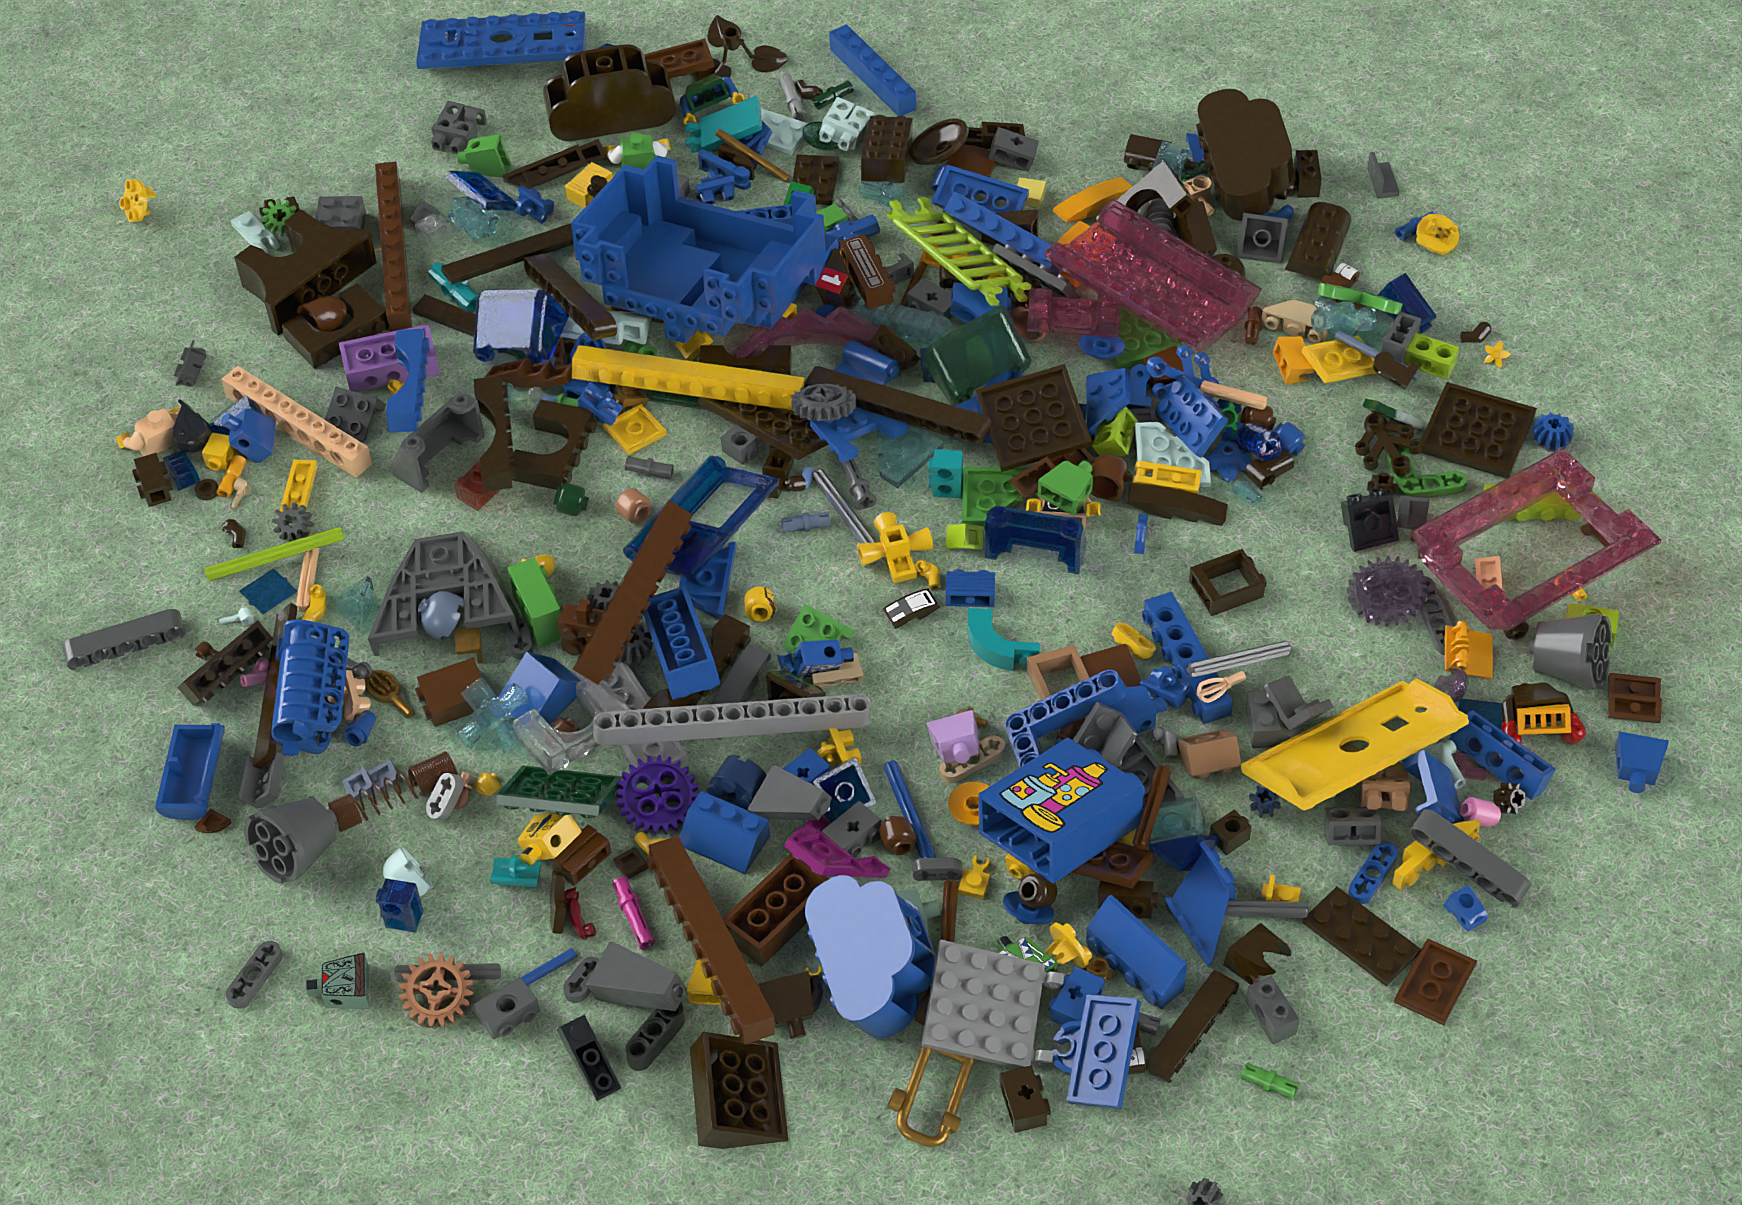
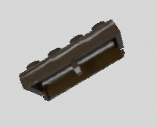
M1313 203L1307 212L1285 270L1318 278L1320 281L1325 275L1330 276L1350 227L1351 215L1345 208L1331 203Z

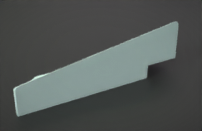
M544 306L537 312V316L543 318L552 327L550 331L555 336L578 339L581 334L585 333L560 307ZM608 311L616 321L617 335L603 338L604 343L620 345L623 339L640 344L646 343L652 317L636 312Z

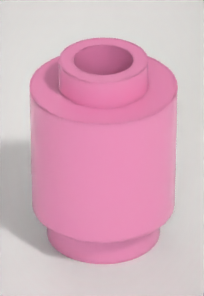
M1469 797L1460 807V814L1463 816L1464 821L1477 820L1481 823L1480 826L1490 827L1495 826L1500 820V808L1490 801Z

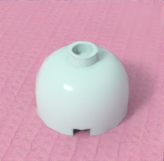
M400 847L383 866V875L386 880L383 886L391 896L397 894L402 899L413 900L421 897L434 887L427 875L425 879L422 878L424 874L419 868L420 864L404 848Z

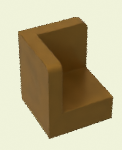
M480 627L455 629V649L457 655L476 653L478 663H483V642Z

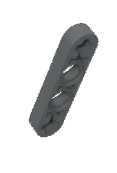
M1427 576L1416 577L1412 583V594L1436 650L1440 654L1445 655V643H1443L1445 628L1437 629L1432 624L1440 622L1445 626L1453 625L1434 581ZM1419 585H1423L1424 588H1427V595L1424 596L1425 592L1422 587H1419ZM1431 603L1436 605L1437 609L1429 610L1424 605Z

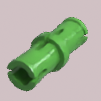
M1249 1062L1245 1064L1246 1068L1243 1069L1241 1074L1242 1080L1262 1086L1264 1091L1269 1092L1271 1090L1292 1100L1294 1099L1295 1092H1297L1299 1087L1298 1082L1276 1074L1277 1071L1272 1069L1269 1072Z

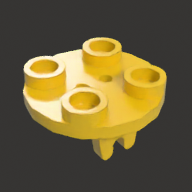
M138 179L126 180L124 197L120 198V208L125 210L129 222H140L144 216L149 215L151 211L147 210V198L156 197V193L152 192L153 188L144 186L143 182Z
M1428 214L1417 225V243L1431 252L1446 255L1454 250L1459 242L1458 226L1446 216Z
M1056 922L1052 924L1049 929L1054 941L1045 952L1049 955L1053 953L1055 955L1054 959L1060 964L1071 960L1079 968L1083 969L1092 958V954L1085 945H1080L1076 940L1077 934L1068 923L1063 926Z

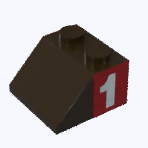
M834 248L815 287L824 305H833L837 310L848 313L851 307L853 308L856 305L858 297L839 249Z

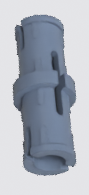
M829 512L810 515L802 513V516L781 518L783 533L801 530L809 532L810 529L831 527Z

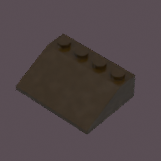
M702 1032L690 1047L698 1146L727 1149L788 1141L778 1043L757 1040L744 1045L740 1037Z

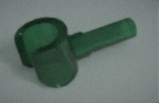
M1201 160L1191 173H1182L1181 181L1195 178L1205 162Z

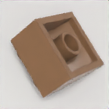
M1224 729L1177 739V748L1185 770L1196 779L1209 777L1210 772L1219 771V773L1233 772L1234 767L1241 766L1237 736Z

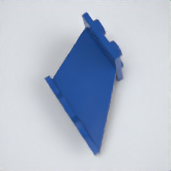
M1203 841L1199 843L1201 855L1172 898L1168 896L1164 899L1168 912L1172 914L1196 953L1209 967L1213 964L1229 900H1236L1235 893H1237V890L1233 884L1235 879L1231 871L1227 867L1223 869L1219 863L1221 859L1214 847L1209 849Z

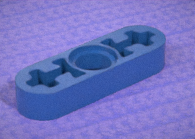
M1384 841L1381 844H1377L1350 883L1348 895L1360 904H1366L1372 899L1396 863L1398 849L1393 843ZM1390 852V855L1385 857L1382 864L1380 862L1381 853ZM1375 869L1379 871L1380 876L1377 878L1369 877L1366 871ZM1365 882L1367 884L1365 893L1357 894L1356 891L1360 890Z

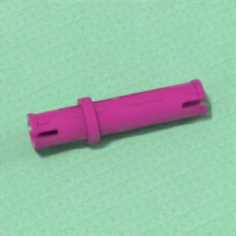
M619 877L615 879L612 887L618 896L619 908L624 911L639 948L644 950L654 946L653 944L656 943L640 909L639 898L632 891L628 878Z

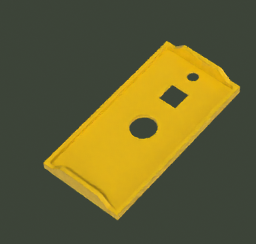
M1417 678L1410 684L1401 681L1241 764L1243 774L1305 811L1328 798L1334 797L1337 793L1356 785L1367 777L1375 775L1386 767L1396 764L1403 758L1417 753L1420 749L1436 743L1439 739L1457 732L1460 728L1469 724L1468 715L1458 710L1449 695ZM1418 709H1427V711L1425 712H1416V710ZM1396 717L1409 722V724L1395 731L1382 726V724ZM1354 740H1363L1369 743L1366 749L1359 752H1345L1340 749L1345 743Z

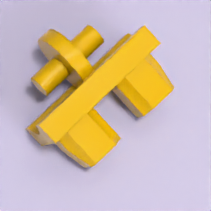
M830 728V737L827 739L828 743L826 741L822 742L817 754L830 766L834 765L836 760L841 775L849 773V768L861 765L862 757L858 748L847 751L845 747L854 746L851 729L838 731L837 728Z

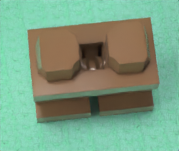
M1402 762L1390 765L1383 770V773L1381 770L1356 784L1361 807H1367L1371 810L1390 808L1395 811H1404L1409 807V772L1404 769Z

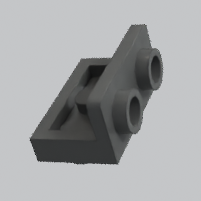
M276 751L275 758L262 769L253 766L254 757H248L246 759L239 799L255 808H263L271 801H275L281 791L279 785L285 770L283 766L285 755Z

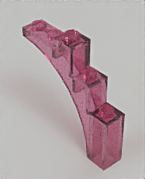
M841 306L830 312L826 319L804 307L791 320L781 316L772 329L759 325L755 326L756 333H753L742 346L735 350L734 357L752 358L758 356L765 351L768 345H791L792 347L802 344H830L845 347L851 340L876 350L878 347L871 340L880 326Z

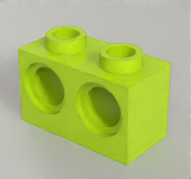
M1416 333L1406 350L1404 364L1409 367L1413 363L1419 367L1418 370L1447 380L1457 363L1460 347Z
M1127 407L1120 410L1109 422L1104 419L1098 426V432L1095 435L1092 447L1099 455L1114 454L1120 457L1128 455L1135 433V423H1138V420Z

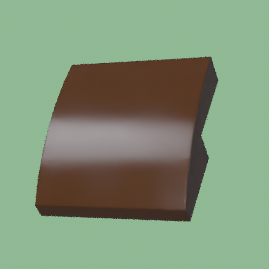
M963 145L952 158L948 159L945 166L950 165L990 177L997 162L988 159L990 150L972 145Z
M1126 643L1080 656L1089 678L1106 670H1114L1126 687L1140 686L1141 679Z
M1609 673L1608 718L1660 723L1662 698H1660L1661 678Z

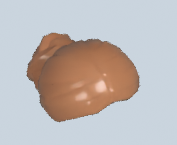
M1017 307L1011 313L1012 328L1018 335L1030 343L1039 342L1047 335L1049 320L1042 310ZM1036 331L1039 338L1030 337L1032 332Z

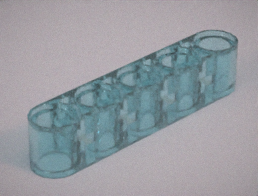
M857 296L845 313L847 320L856 326L877 331L882 324H886L900 337L934 346H940L953 327L950 320L944 316L893 303L868 310L861 296Z

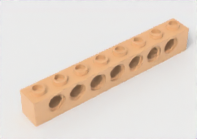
M235 367L221 379L226 397L244 408L275 419V427L353 477L357 478L372 465L368 446L241 367Z

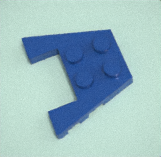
M858 407L853 409V413H847L846 417L842 416L839 419L830 421L810 420V427L822 441L829 443V449L833 453L836 452L838 454V459L842 463L858 456L859 448L851 444L850 441L873 430H878L888 437L895 439L908 433L909 427L907 423Z

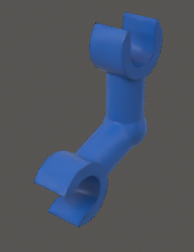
M1139 513L1134 548V553L1144 554L1148 514Z

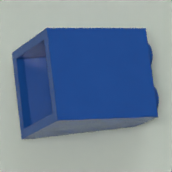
M526 652L496 700V703L503 708L502 712L505 715L518 720V725L527 732L532 730L541 732L585 690L587 684L555 658Z

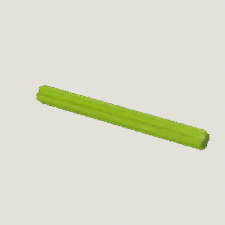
M336 527L208 566L204 569L205 576L208 581H212L344 540V533L341 527Z

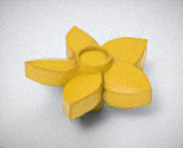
M1499 341L1495 347L1485 346L1486 352L1490 355L1485 358L1484 363H1492L1494 361L1496 366L1501 368L1503 364L1502 359L1510 357L1511 354L1503 350V343Z

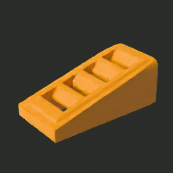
M1569 704L1517 709L1518 735L1571 733ZM1561 713V724L1556 725V714ZM1535 714H1540L1541 726L1536 727ZM1546 714H1551V725L1546 726ZM1525 715H1530L1531 727L1525 728Z

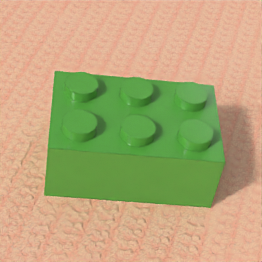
M534 557L507 567L513 597L523 618L528 623L529 630L537 647L539 648L561 640L558 619L564 607L561 600H556L554 597L556 592L552 582L547 583L546 581L548 577L544 566H539Z

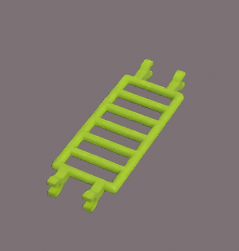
M926 197L918 198L917 202L921 204V209H915L916 215L911 216L903 210L898 200L889 202L893 212H887L886 216L889 219H894L893 224L970 290L978 289L985 295L988 304L991 306L999 305L1000 301L996 298L995 294L1002 293L1003 289L1000 286L1010 288L1019 302L1028 300L1024 290L1031 289V285L1028 282H1023V277L946 212H937L932 208L930 201ZM935 221L944 222L943 224L926 225L918 227L909 226L910 224L927 223ZM955 231L957 233L951 235L934 236L923 238L921 236L925 234H934ZM966 241L969 243L968 245L951 246L943 248L933 247V245H942ZM980 252L982 254L977 256L948 259L945 257ZM985 263H993L995 265L961 270L958 268L961 266ZM1003 273L1007 275V277L984 279L977 281H973L971 279L972 277L988 276Z

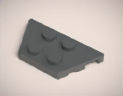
M1136 735L1133 746L1128 748L1118 769L1124 773H1133L1140 779L1145 790L1143 798L1144 807L1156 767L1160 764ZM1170 777L1161 806L1185 802L1184 795Z

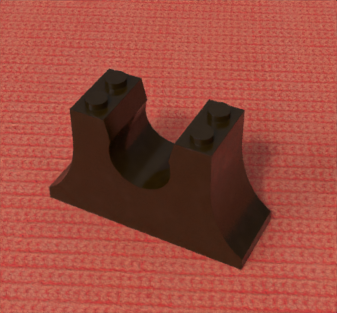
M300 209L284 221L292 254L275 257L267 254L261 248L250 245L234 256L242 287L265 303L272 332L280 335L283 333L282 324L298 316L297 309L299 306L318 299L317 295L324 297L333 296L377 263L369 231L366 229L345 230L331 227Z

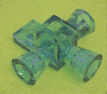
M1325 296L1319 297L1314 304L1317 310L1311 316V325L1316 332L1329 329L1328 332L1335 336L1337 331L1340 330L1353 337L1357 335V331L1376 330L1378 323L1377 314L1372 307L1366 306L1356 309L1355 305L1350 302L1336 304L1330 297Z
M483 677L477 679L461 692V695L475 711L470 715L473 718L472 721L455 730L458 738L465 746L472 749L483 734L488 735L495 732L505 753H507L525 739L520 732L507 722L513 717L510 713L511 711L529 703L527 694L518 684L512 683L500 699Z

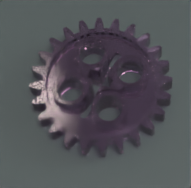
M1387 556L1383 562L1377 557V563L1375 564L1368 560L1367 568L1360 565V573L1353 572V579L1348 581L1347 593L1349 595L1348 602L1351 603L1352 610L1357 611L1359 618L1365 616L1366 623L1374 619L1375 626H1378L1381 621H1384L1386 627H1388L1390 621H1393L1397 626L1399 623L1398 619L1408 622L1407 615L1416 617L1415 609H1423L1422 603L1427 602V579L1423 576V571L1417 569V564L1410 566L1408 559L1400 563L1399 556L1394 561H1391L1390 556Z

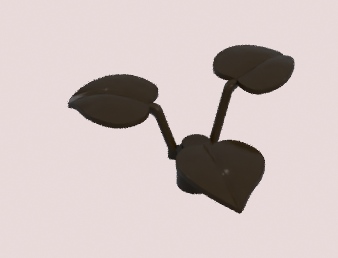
M716 15L708 30V41L714 47H724L723 59L720 63L719 60L712 58L714 67L705 71H697V81L712 74L730 78L731 68L724 65L727 59L728 49L731 51L738 49L740 45H742L748 56L753 59L752 67L756 71L763 73L779 69L787 62L788 56L783 51L768 45L756 47L754 54H752L744 43V39H740V28L733 22Z

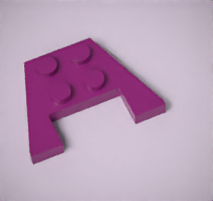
M822 816L819 820H808L803 828L797 829L788 837L784 846L792 852L796 859L805 862L814 873L821 876L846 875L850 877L886 878L891 869L875 856L857 860L822 833V830L831 824Z

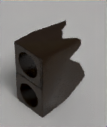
M1260 923L1229 947L1223 965L1252 985L1254 983L1250 975L1256 979L1259 978L1258 975L1266 976L1276 973L1265 962L1263 952L1291 956L1292 951L1287 943Z

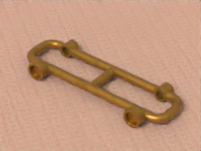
M921 1046L906 1091L895 1087L887 1105L888 1109L898 1112L896 1124L902 1136L920 1145L933 1148L942 1145L947 1140L950 1132H957L961 1118L956 1116L975 1059ZM931 1051L962 1063L946 1111L941 1119L939 1131L935 1136H928L910 1128L907 1122Z

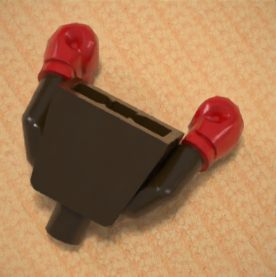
M1546 682L1522 683L1513 686L1511 694L1502 703V731L1520 744L1522 743L1521 735H1518L1517 709L1569 704L1571 733H1562V739L1568 744L1574 745L1581 742L1586 735L1585 726L1578 718L1577 713H1574L1567 694L1556 690ZM1561 713L1556 714V721H1561ZM1535 714L1536 724L1541 723L1540 714ZM1546 714V722H1551V714ZM1525 715V725H1530V715Z

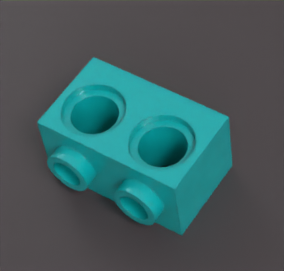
M934 449L933 459L929 458L928 473H932L929 474L928 488L933 489V497L961 499L963 451Z

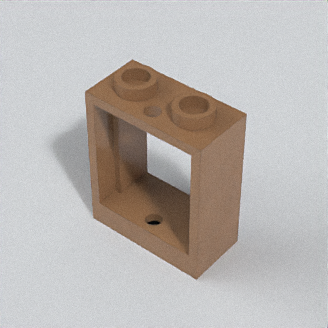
M1075 645L1027 657V672L1040 701L1051 696L1042 675L1073 667L1080 682L1089 678Z

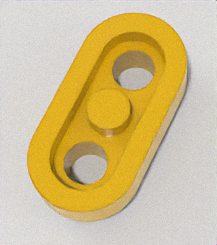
M1122 622L1116 623L1112 635L1118 644L1126 643L1133 656L1138 659L1152 658L1156 650L1154 643L1132 626Z

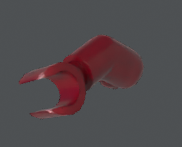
M577 887L565 891V901L568 907L569 919L578 937L585 940L596 936V929L591 922L585 925L578 902L579 891L576 892Z

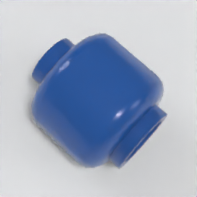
M1290 422L1280 423L1269 436L1271 438V446L1278 452L1287 450L1291 455L1294 453L1297 456L1305 447L1303 443L1304 433Z

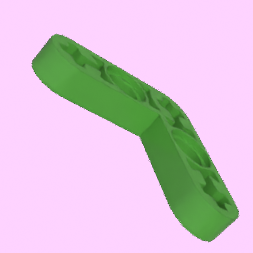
M1320 283L1317 294L1325 297L1356 302L1397 315L1403 303L1366 291Z
M1395 446L1400 455L1409 457L1411 463L1409 474L1404 477H1398L1392 471L1391 459L1386 452V460L1391 474L1394 476V482L1398 484L1397 490L1400 496L1428 498L1460 493L1466 488L1467 477L1459 471L1417 476L1408 449ZM1434 483L1438 485V488L1430 489L1426 485Z

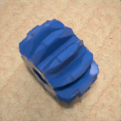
M1551 412L1548 415L1541 414L1533 426V440H1537L1538 446L1545 444L1546 451L1550 446L1556 452L1559 447L1565 449L1573 439V423L1569 422L1568 417H1561L1560 413L1558 415H1553Z

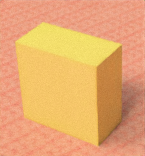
M1019 178L1017 186L1029 189V195L1024 206L1040 208L1046 191V181Z

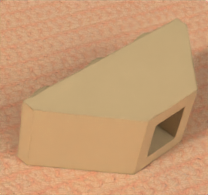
M1292 299L1263 309L1262 326L1270 330L1286 332L1290 336H1302V338L1309 339L1313 343L1327 342L1329 326L1315 305Z

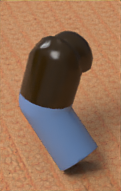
M805 467L802 475L786 479L784 481V488L787 491L794 492L808 489L815 470L811 467Z

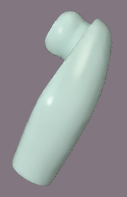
M1447 740L1445 743L1440 742L1437 746L1438 760L1451 770L1455 788L1460 789L1465 785L1466 781L1451 755L1456 752V745L1451 740Z

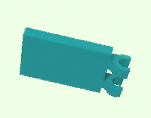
M757 95L700 118V123H687L685 125L686 133L692 132H690V137L686 139V146H691V153L700 152L702 149L709 152L719 148L722 143L727 144L715 136L719 128L737 140L761 131V102Z

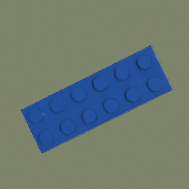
M683 586L654 595L652 599L648 597L647 600L651 603L643 615L672 700L685 698L692 693L710 690L715 686L721 685L713 656L687 587Z

